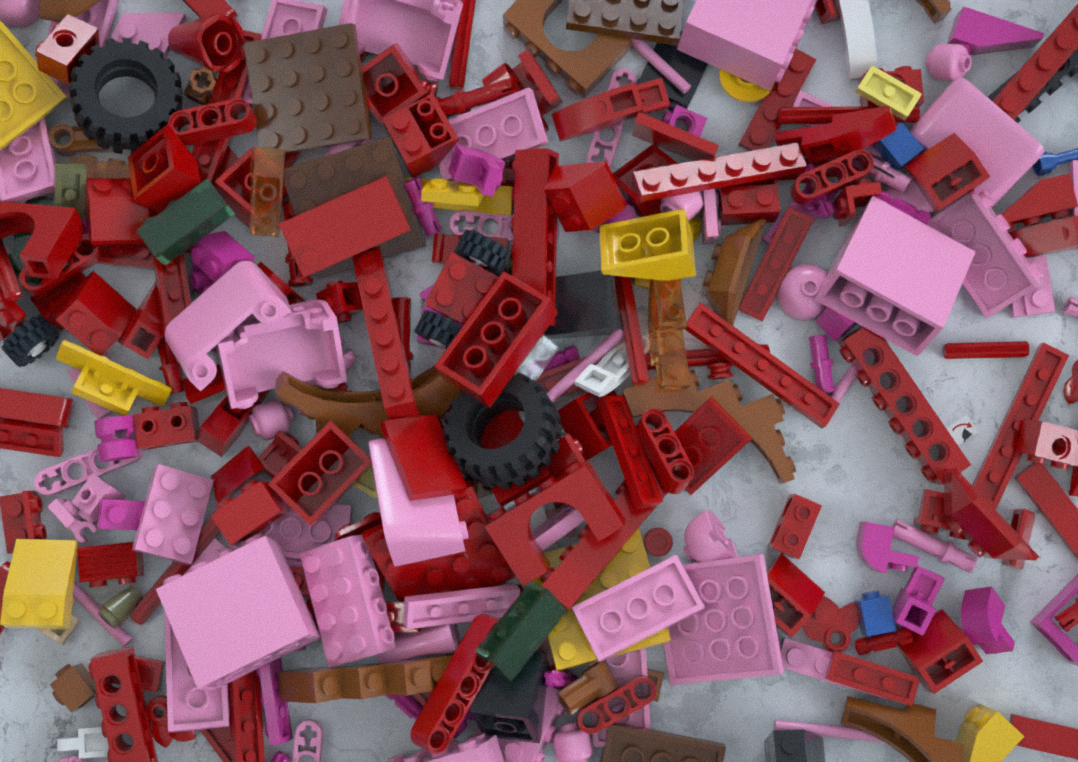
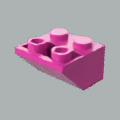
M226 231L195 236L194 248L191 251L193 264L192 273L189 277L190 285L201 295L235 264L245 260L254 263L255 257Z

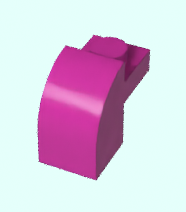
M456 144L448 172L453 180L476 185L482 195L493 197L495 190L501 185L505 162L487 152Z
M859 522L856 549L861 561L871 570L886 574L888 563H890L889 569L907 572L908 567L917 568L919 556L890 551L894 527L870 522Z
M920 565L914 568L905 587H901L893 608L894 621L923 636L936 611L932 604L945 578Z
M992 586L965 590L961 605V623L964 634L972 645L979 644L986 655L1012 652L1015 641L1001 624L1005 604Z

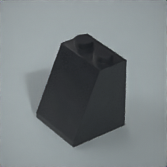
M600 270L556 277L555 308L558 314L555 317V326H549L544 332V340L612 334L615 329L611 275H603Z
M504 645L472 702L470 709L481 733H485L486 737L496 735L497 738L540 744L547 689L545 685L546 678L543 676L546 671H549V664L544 652L536 648L522 650Z
M804 729L773 730L764 741L766 762H825L823 738Z

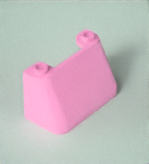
M343 0L338 25L355 24L360 54L366 51L379 55L393 44L398 43L412 65L418 66L417 69L422 73L423 78L431 81L444 80L463 3L459 0Z
M957 77L909 129L911 134L924 148L920 154L955 133L976 154L991 176L976 188L980 192L985 190L994 205L1045 152L1043 146L973 84L961 77Z
M247 260L240 261L167 325L165 340L188 379L201 391L216 376V364L208 355V352L251 314L260 322L270 325L283 319L291 312L287 297L256 264Z
M310 300L290 305L291 312L279 322L270 325L260 322L251 314L215 346L231 409H246L253 406L254 402L258 399V392L276 388V379L283 371L303 382L314 379L323 388H334L340 383L347 382L337 317L326 301Z
M377 439L369 441L383 530L394 567L464 552L463 540L469 539L466 522H459L454 495L410 501L386 440Z

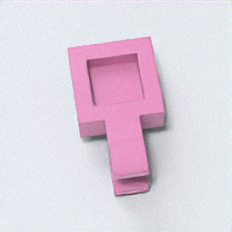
M55 499L47 507L66 528L72 530L79 542L86 543L88 541L83 535V530L86 527L90 528L93 533L99 531L96 523L93 522L92 524L89 521H83L84 519L78 515L80 509L71 503L72 500Z

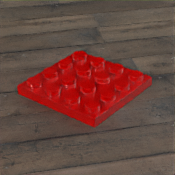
M470 481L465 482L467 488L464 493L453 494L459 522H466L469 539L463 540L464 552L394 567L386 543L383 524L381 523L362 532L364 542L398 601L405 602V597L494 587L516 576L484 527L489 518Z

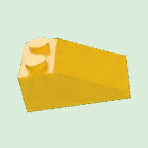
M685 209L600 225L601 271L603 275L663 281L696 276L693 234Z
M16 539L3 594L0 625L19 629H70L77 540Z
M979 704L978 706L971 707L964 715L965 721L960 725L956 742L964 744L963 762H1002L1024 736L998 711Z

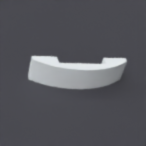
M837 0L846 46L844 56L849 81L858 80L871 66L878 68L876 42L868 0Z
M637 312L644 353L646 354L657 337L662 323ZM623 338L597 365L590 364L575 380V385L598 397L608 394L619 386L630 375L625 339Z

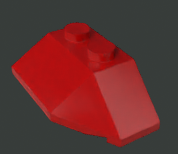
M957 468L948 469L945 472L944 515L950 520L947 524L957 535L963 534L970 542L968 544L969 549L979 558L983 556L984 558L1012 560H1036L1040 557Z

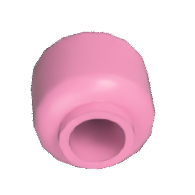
M940 43L928 53L926 58L927 71L930 72L935 80L954 81L957 77L963 78L966 72L970 70L972 63L967 49L961 44Z
M702 191L661 198L660 210L662 213L685 209L688 220H690L703 207Z
M273 399L254 406L252 415H249V421L256 437L261 436L264 440L274 439L278 431L284 434L289 433L290 422L294 421V417L289 405L283 406L280 400Z
M577 722L560 725L561 731L553 735L557 761L588 762V758L594 752L590 734L582 731L578 727Z

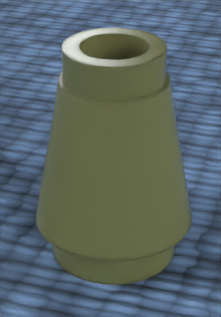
M130 585L127 589L102 604V609L98 612V615L110 627L115 629L118 625L122 626L139 603V600L143 597Z

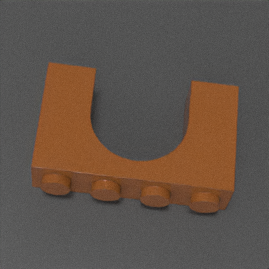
M516 0L502 15L503 29L513 39L518 37L525 44L524 48L535 58L539 56L546 62L545 67L553 75L557 76L559 74L567 81L565 83L566 86L577 95L581 93L586 98L631 48L632 40L629 38L599 34L584 49L578 51L558 49L546 38L543 26L548 16L563 0Z

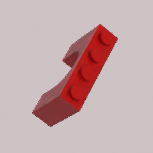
M0 201V240L16 233H33L20 254L30 277L57 279L85 231L76 208Z
M579 460L574 461L563 469L565 474L556 479L553 475L538 484L540 489L532 494L525 491L513 499L515 504L505 509L501 506L488 515L490 519L484 527L522 586L547 573L551 565L533 537L530 526L532 514L542 505L551 502H562L573 506L581 513L598 541L624 527L626 519L588 460L581 464Z

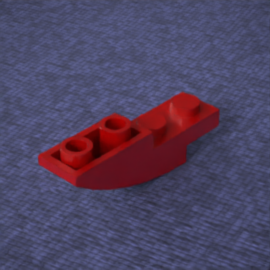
M658 78L638 85L634 82L597 94L552 113L551 116L559 142L613 127L617 122L637 117L640 112L649 114L669 108L670 102L663 79Z
M890 106L835 114L832 116L831 124L776 132L775 142L777 146L798 143L802 155L806 156L809 164L842 157L853 151L870 146L896 131L897 125Z

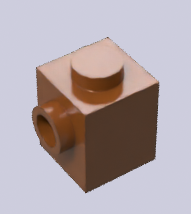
M82 663L74 666L67 664L55 674L57 679L50 684L54 690L52 694L56 701L61 705H65L70 712L81 709L95 697L97 692L95 680L91 679L88 670Z

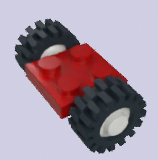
M466 229L454 252L457 255L450 252L424 303V306L442 315L424 310L414 332L423 339L430 341V343L447 349L462 328L459 324L464 326L499 278L496 275L502 274L512 254L511 251L488 236L485 237L479 232L476 233L473 230Z
M0 287V341H4V345L1 348L18 367H25L28 363H33L36 358H41L44 352H48L50 350L49 347L54 346L55 341L58 340L59 333L41 315L30 318L29 322L25 321L27 314L16 302L5 300Z

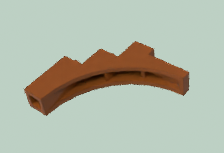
M434 365L411 379L419 411L418 416L436 414L439 419L450 407L449 404L454 397L457 399L461 394L459 392L460 389L441 377ZM284 371L276 379V394L280 400L286 404H293L307 418L311 420L316 419L317 434L331 420L348 436L362 424L363 428L369 433H376L383 439L385 438L380 425L383 420H389V417L384 409L380 389L360 392L324 389L303 382Z
M687 365L649 379V382L643 385H634L621 391L622 395L625 396L632 418L642 416L646 410L651 408L659 409L662 412L694 413L712 396L752 437L750 442L769 463L779 484L795 479L793 475L796 472L794 462L790 456L786 457L782 448L785 445L783 435L779 429L775 430L774 424L784 421L782 415L785 414V410L779 398L775 399L773 394L741 406L739 401L742 400V395L737 384L732 385L731 380H727L697 391L696 387L700 386L698 377L694 370L689 371Z
M454 653L384 663L331 668H298L278 672L280 701L321 703L337 699H367L383 695H412L432 691Z
M847 696L840 724L864 731L901 753L910 762L964 761V744L934 737L936 709L913 704V706L906 705L905 709L901 710Z

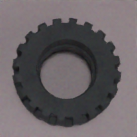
M123 38V43H115L114 39L105 41L106 46L100 47L99 44H96L90 48V56L83 54L78 59L79 67L73 68L71 73L72 82L69 83L71 107L78 127L83 128L84 135L89 140L96 139L97 146L103 149H107L108 146L113 147V153L122 154L123 149H129L132 154L163 127L168 125V120L174 112L182 110L183 89L181 88V78L179 73L175 72L173 62L170 59L164 60V53L157 47L152 51L149 49V43L141 40L139 44H133L132 38ZM133 77L145 82L153 90L155 100L151 108L143 114L134 117H121L108 112L100 104L99 92L106 83L115 78Z
M521 372L517 373V375L514 374L490 408L459 390L461 393L459 397L452 399L449 404L452 408L451 412H446L444 422L448 426L443 429V436L447 441L446 447L448 452L454 455L453 459L476 482H482L490 488L496 487L497 484L501 489H510L512 483L519 487L527 483V478H537L541 475L539 470L543 466L548 468L552 463L550 456L552 453L557 454L560 447L556 439H561L562 428L559 425L561 418L555 409L556 406L535 380H531L528 375ZM510 410L525 412L523 428L515 440L498 449L482 448L481 439L483 431L495 416Z

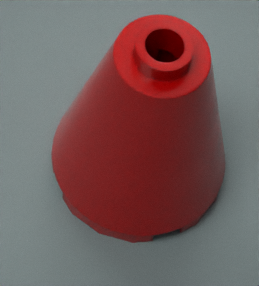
M214 14L175 26L168 35V44L174 53L214 72H229L235 69L243 58V55L240 54L242 45L245 43L243 29L236 19L224 14Z

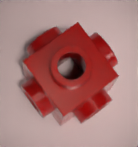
M342 280L333 281L326 284V289L316 293L317 300H324L328 303L337 317L338 324L351 321L352 315L363 311L357 282L343 283Z

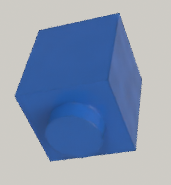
M902 122L897 126L896 131L879 140L874 145V148L881 157L891 163V167L896 170L901 169L924 149Z
M879 591L862 593L861 599L854 600L859 612V626L862 635L872 636L896 631L889 596L880 595Z

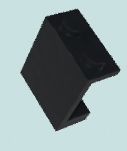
M656 43L653 51L691 85V88L683 94L650 62H647L636 85L662 78L670 102V107L666 109L671 111L676 105L688 109L708 63L677 50L678 46Z

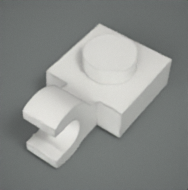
M101 726L78 728V737L71 736L57 739V751L78 750L79 759L107 757L109 746L107 738L102 734Z

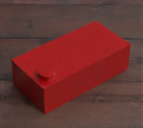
M388 176L279 223L303 278L411 230Z
M503 271L434 365L435 369L445 381L490 408L557 316L558 312L551 298Z

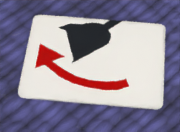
M965 415L946 428L958 446L979 433L968 415Z

